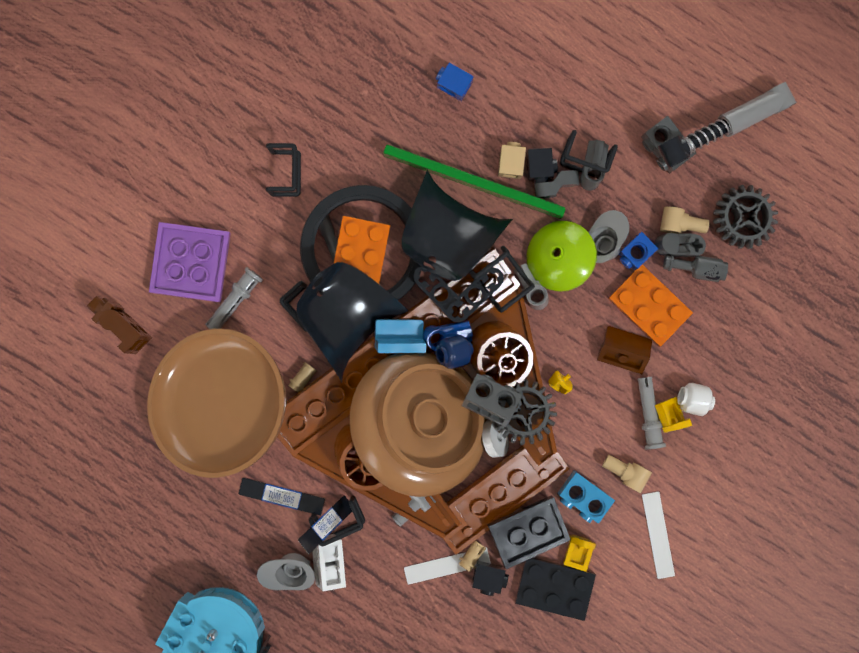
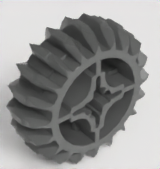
M740 185L738 191L735 188H731L729 194L724 193L721 196L723 201L719 200L716 202V205L721 209L713 211V214L719 216V218L713 220V223H720L721 227L717 228L716 232L723 231L725 234L721 239L726 240L730 238V246L737 242L738 249H742L744 245H746L747 249H751L754 244L756 246L762 245V240L768 241L770 239L768 233L772 234L775 232L771 225L778 224V220L773 219L772 216L777 215L778 211H772L771 207L776 202L768 203L767 200L770 198V194L762 197L761 188L757 189L754 193L753 185L748 186L747 189H745L744 185ZM748 199L753 201L754 204L750 207H745L742 203L738 204L735 200ZM730 208L734 215V222L731 225L728 218ZM759 210L762 213V224L757 219ZM750 212L748 214L749 218H747L749 220L740 223L743 220L742 217L744 216L742 214ZM746 227L749 231L753 230L756 234L745 236L736 231Z
M524 380L523 387H520L518 382L515 385L517 393L522 396L511 420H519L523 428H525V432L518 431L509 424L506 427L502 425L496 427L497 431L505 428L506 431L502 435L503 438H506L509 433L513 435L511 443H514L516 438L520 437V445L525 444V438L529 439L530 444H534L533 436L535 435L539 441L543 440V435L540 432L543 431L548 435L551 431L546 427V424L549 426L555 425V422L550 420L549 417L557 416V412L550 411L551 408L556 407V403L547 402L552 398V394L550 393L544 397L542 394L545 392L546 387L543 386L540 391H537L538 383L534 382L532 388L528 387V380ZM523 393L536 397L541 404H529ZM498 400V403L504 408L506 401ZM521 405H523L525 410L531 411V414L528 413L527 422L523 415L517 414L521 410ZM544 411L541 425L533 430L531 417Z

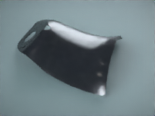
M427 169L402 235L401 247L404 253L426 271L452 281H457L465 277L478 264L513 219H498L485 216L461 204L435 183ZM430 256H434L436 258V263L429 260L428 258ZM422 262L430 264L435 270L426 267Z
M336 262L317 274L302 294L296 306L299 320L322 351L341 383L344 370L350 358L375 331V321L377 319H392L409 311L376 281L344 262ZM320 277H323L320 284L315 289H312L314 283ZM321 289H323L324 294L322 296H318L317 293Z

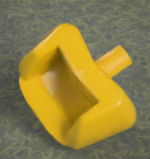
M558 370L548 380L549 385L562 394L569 393L573 388L572 382L569 380L571 376L569 374L563 376Z

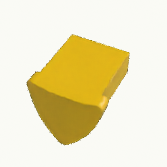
M677 397L655 405L664 433L692 426L690 418L684 419L680 405L677 402Z
M569 535L571 540L569 541L563 564L587 572L596 543L583 537Z

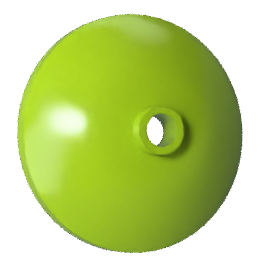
M570 221L552 222L542 227L531 239L527 249V265L535 280L539 281L544 288L558 292L569 291L582 285L592 274L597 261L596 245L592 236L582 226ZM560 249L561 254L558 257H554V252Z

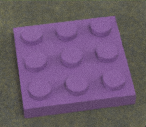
M159 222L149 293L221 303L231 233L228 231Z

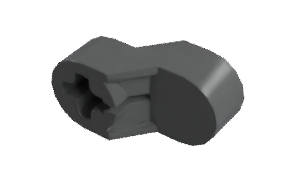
M561 171L557 173V177L553 182L534 184L535 197L540 199L554 198L557 196L556 194L560 188L579 186V172Z
M667 233L658 236L655 240V246L658 248L657 252L663 256L694 257L703 254L706 248L705 240L700 235L691 233Z

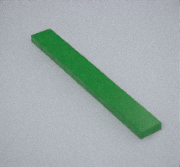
M386 145L383 152L386 158L423 171L428 169L431 174L558 219L564 216L566 208L408 151Z

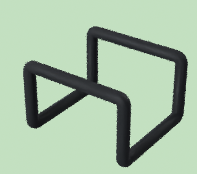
M573 130L567 139L560 164L582 173L583 168L565 162V159L603 173L609 172L618 145L614 144L608 151L604 168L569 155L577 131ZM590 173L587 174V175H590V176L596 178V176L593 175V174H590Z
M267 143L266 148L273 155H292V187H266V191L273 197L299 196L301 194V153L297 150V146L294 143ZM273 148H292V150H274ZM295 190H296V192H273V191H295Z
M501 246L503 254L477 274L473 270L469 272L472 278L476 280L507 257L523 280L529 285V287L503 307L491 295L489 300L500 313L507 310L535 287L534 283L526 276L505 246ZM480 280L477 284L481 285V286L485 289L486 293L488 294V293H489L488 289L485 287V285H484V284L482 283V281Z
M299 281L280 298L279 302L299 326L307 332L299 320L296 310L289 304L307 287L306 283Z
M351 496L349 505L357 522L332 533L336 536L322 541L319 544L320 546L329 545L363 528L365 517L355 496ZM315 513L309 518L310 526L314 524V521L317 522L319 520Z

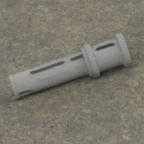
M248 267L244 269L245 273L237 283H233V290L208 322H206L205 325L209 329H221L239 304L251 296L250 292L258 282L261 283L263 281L257 273Z
M652 377L637 379L644 416V423H642L643 426L641 427L645 431L647 443L645 450L666 447V443L663 442L662 423L658 421V414L655 408L656 401Z

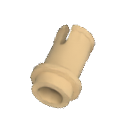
M304 362V365L293 380L290 378L289 381L291 382L288 386L300 392L317 371Z
M474 541L463 558H459L461 560L459 565L471 572L472 569L476 568L475 564L486 548L477 541Z

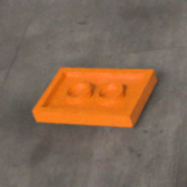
M343 216L334 263H347L362 271L379 284L390 225Z
M643 264L608 298L658 347H661L693 314Z

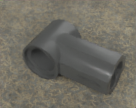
M589 140L584 161L605 168L609 145L605 141ZM583 165L579 183L585 190H595L604 179L605 173ZM587 174L595 175L597 180L590 179Z

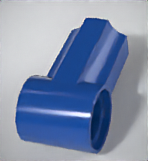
M468 320L442 326L431 325L423 331V340L427 346L435 351L440 340L444 338L462 335L468 341H472V328ZM439 333V340L436 343H431L432 335Z

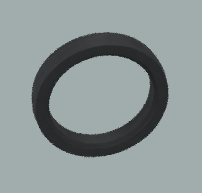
M369 185L346 187L325 197L308 216L301 234V262L309 281L311 282L321 272L315 258L314 249L317 231L326 216L334 209L352 201H372L392 210L406 225L412 208L396 194L386 189ZM410 258L409 265L402 278L387 291L397 300H400L414 286V273L421 266ZM320 277L314 283V288H316L320 284L323 277ZM323 289L319 291L321 295L324 294Z

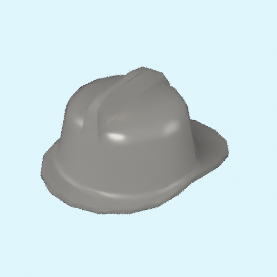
M611 210L601 214L590 229L589 234L592 236L597 249L596 263L612 260L619 254L621 246L629 233V222L622 212Z
M289 553L281 559L269 560L263 563L258 569L257 578L263 587L270 590H305L314 583L315 574L314 570L310 567L309 560L301 554Z

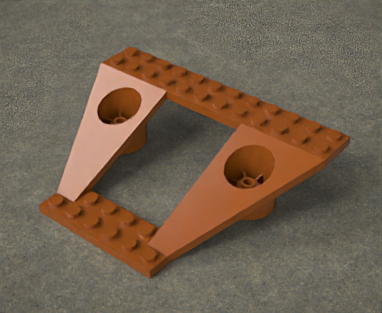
M493 247L489 249L472 269L476 274L500 256L496 249ZM502 260L494 268L501 270L504 280L502 285L492 294L501 307L522 292L520 283ZM489 272L487 274L489 279L484 283L485 287L491 283H498V274H491ZM468 273L460 280H448L445 283L459 296L475 280ZM439 287L435 290L434 297L438 301H445L448 297V291L443 287ZM472 288L468 293V297L472 302H478L482 298V292L477 288ZM428 296L397 318L422 319L424 322L423 331L431 325L442 326L455 323ZM464 296L460 299V301L464 302L460 307L455 305L452 307L454 311L452 316L454 318L456 316L462 318V310L466 306L469 310L473 308V306L466 302ZM524 297L502 313L495 308L488 298L466 319L472 328L473 337L470 342L473 346V354L470 362L463 367L473 380L477 374H484L492 377L496 383L502 386L508 385L515 388L517 382L520 383V387H523L524 380H528V387L532 388L533 383L537 382L536 390L540 391L543 384ZM433 334L430 342L436 343L440 338V334ZM375 336L361 345L352 355L344 370L342 383L334 369L330 368L286 401L284 420L277 436L293 457L443 538L455 555L489 531L487 524L511 514L570 470L557 452L552 426L546 424V427L551 432L547 435L541 431L543 440L539 441L535 435L533 436L534 444H530L529 439L525 438L524 445L448 502L444 500L441 494L432 496L436 503L433 502L430 496H427L425 499L431 508L426 512L421 508L416 512L413 511L408 505L412 500L410 496L391 490L375 479L363 465L357 452L354 455L347 454L354 446L350 431V409L356 388L372 366L387 356L395 354L378 353L375 349ZM508 337L516 340V343L510 348L507 346ZM503 338L502 344L495 346L493 341ZM491 344L493 348L490 350V353H484L485 349ZM426 345V351L434 352V350ZM518 349L519 355L514 356L513 352ZM482 357L489 358L490 363L482 368ZM493 367H497L496 374H491L488 371ZM480 389L483 392V394L487 397L486 392ZM523 393L529 404H541L536 397ZM506 402L504 408H508V407H509V405H508L507 402ZM521 405V410L517 414L523 415L527 422L528 413L531 414V411L525 410L523 405ZM544 411L531 417L533 430L541 425ZM510 420L508 423L512 428L525 432V428H523L519 420ZM345 460H354L355 464L348 468L345 465ZM360 468L362 473H358L355 471Z

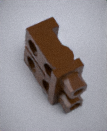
M96 296L87 305L95 314L91 319L96 324H100L105 330L112 331L122 341L117 347L123 353L137 354L153 338L130 315L122 312L124 308L120 304Z

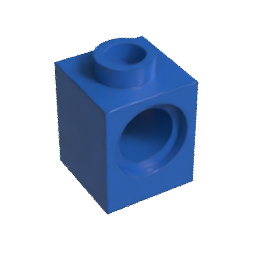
M450 62L446 68L441 67L436 76V80H438L437 88L461 102L474 79V76Z
M640 232L619 252L621 256L619 260L627 269L632 268L636 270L658 248L643 232ZM632 247H638L641 250L642 255L640 259L632 257Z

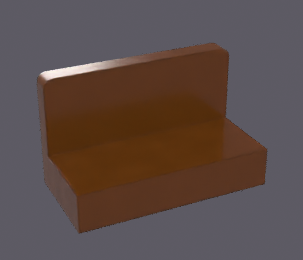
M607 326L604 342L598 353L597 360L642 375L650 360L652 340Z

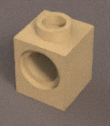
M507 142V145H502L498 177L522 178L526 147H521V144L517 142Z

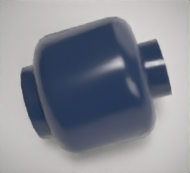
M462 335L441 339L435 350L437 361L447 369L467 365L473 354V346Z

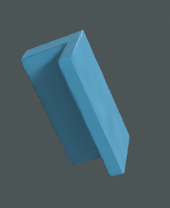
M377 319L375 321L376 351L378 353H426V342L423 340V320Z

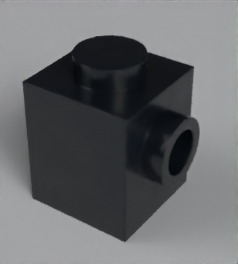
M552 148L528 149L526 153L528 181H534V184L552 180L554 173L558 172L557 159H553Z
M477 561L471 583L472 588L480 589V593L488 596H494V593L501 594V589H506L509 574H505V567Z

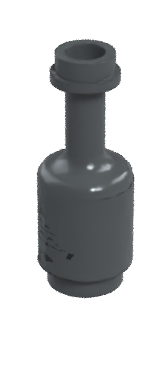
M665 255L663 269L671 271L672 268L688 270L692 272V277L695 279L719 282L720 280H726L728 262L706 256H696L694 261L674 259V255Z

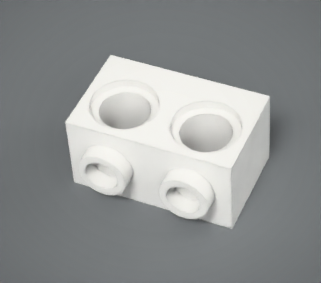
M328 535L323 541H326L336 535ZM340 539L324 547L318 545L312 551L315 585L322 591L346 587L342 540Z

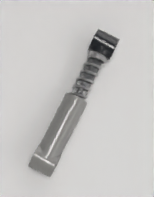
M781 83L764 94L720 115L715 123H709L708 127L704 126L701 130H696L694 134H688L687 137H680L678 135L658 146V149L668 168H671L690 158V154L695 152L697 148L702 149L703 145H709L710 141L715 142L718 137L722 139L723 135L731 137L771 115L791 107L797 102L787 83Z

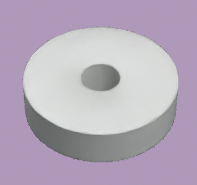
M487 420L483 425L482 432L484 448L492 458L505 456L508 451L509 439L508 436L503 438L502 435L506 430L503 428L497 431L496 427L500 424Z

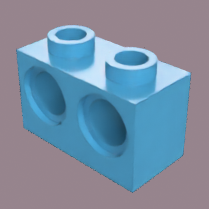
M574 470L557 492L562 497L560 499L561 503L570 509L575 506L581 511L579 516L589 523L594 520L599 524L615 502L613 498ZM575 485L580 486V495L576 498L570 497V488ZM592 500H599V509L594 512L589 511V503Z

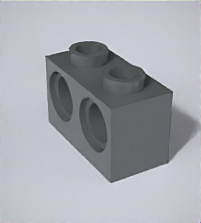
M666 116L641 136L645 149L650 153H654L658 158L656 162L663 171L667 170L669 174L696 154V151L692 152L690 158L668 168L658 149V146L664 142H658L654 137V133L661 132L665 137L664 142L678 135L684 137L669 116Z
M477 374L462 406L506 427L522 395L517 393V390L511 386H502L496 383L488 375ZM476 389L484 390L487 397H480L476 393ZM498 400H505L509 407H501Z

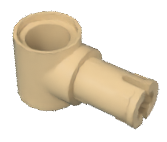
M664 207L660 231L681 234V232L686 230L707 233L709 220L689 216L682 208Z
M609 454L602 467L619 476L624 485L639 493L643 491L652 472L634 462L633 464H626Z

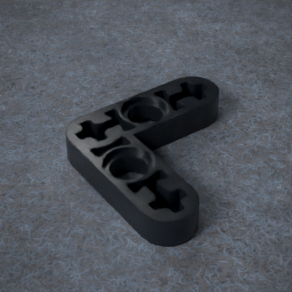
M419 267L414 273V281L450 320L457 323L466 320L502 285L504 280L501 270L493 267L476 279L458 296L440 276L433 273L430 274L429 279L433 283L437 279L440 283L428 292L426 288L430 285L426 281L421 283L418 280L420 278L418 273L421 270L424 273L427 271ZM489 272L491 274L497 273L498 283H491L486 288L490 289V292L487 294L485 289L477 283L481 280L484 284L489 279L487 276ZM443 287L448 291V297L445 301H438L434 297V292L437 288ZM472 288H477L482 292L480 301L472 302L469 299L468 293ZM464 296L466 302L473 306V308L469 310L466 306L462 310L463 317L456 316L454 318L452 316L454 312L452 307L454 305L460 307L464 303L460 299Z

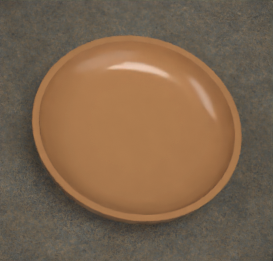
M230 329L203 330L177 343L158 365L150 384L147 400L150 429L162 453L181 470L192 475L207 478H219L236 474L261 459L273 445L280 432L286 408L284 381L275 360L257 341L243 333Z
M433 352L395 353L372 366L358 384L350 409L352 441L366 469L375 479L389 489L408 496H434L460 484L477 466L484 451L482 432L487 418L462 406L473 380L461 367L447 369L439 364L436 354ZM476 389V393L482 397L479 389Z

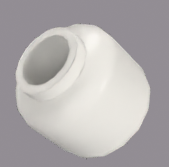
M688 383L685 387H681L677 402L683 412L704 416L709 410L714 408L715 397H713L709 387Z

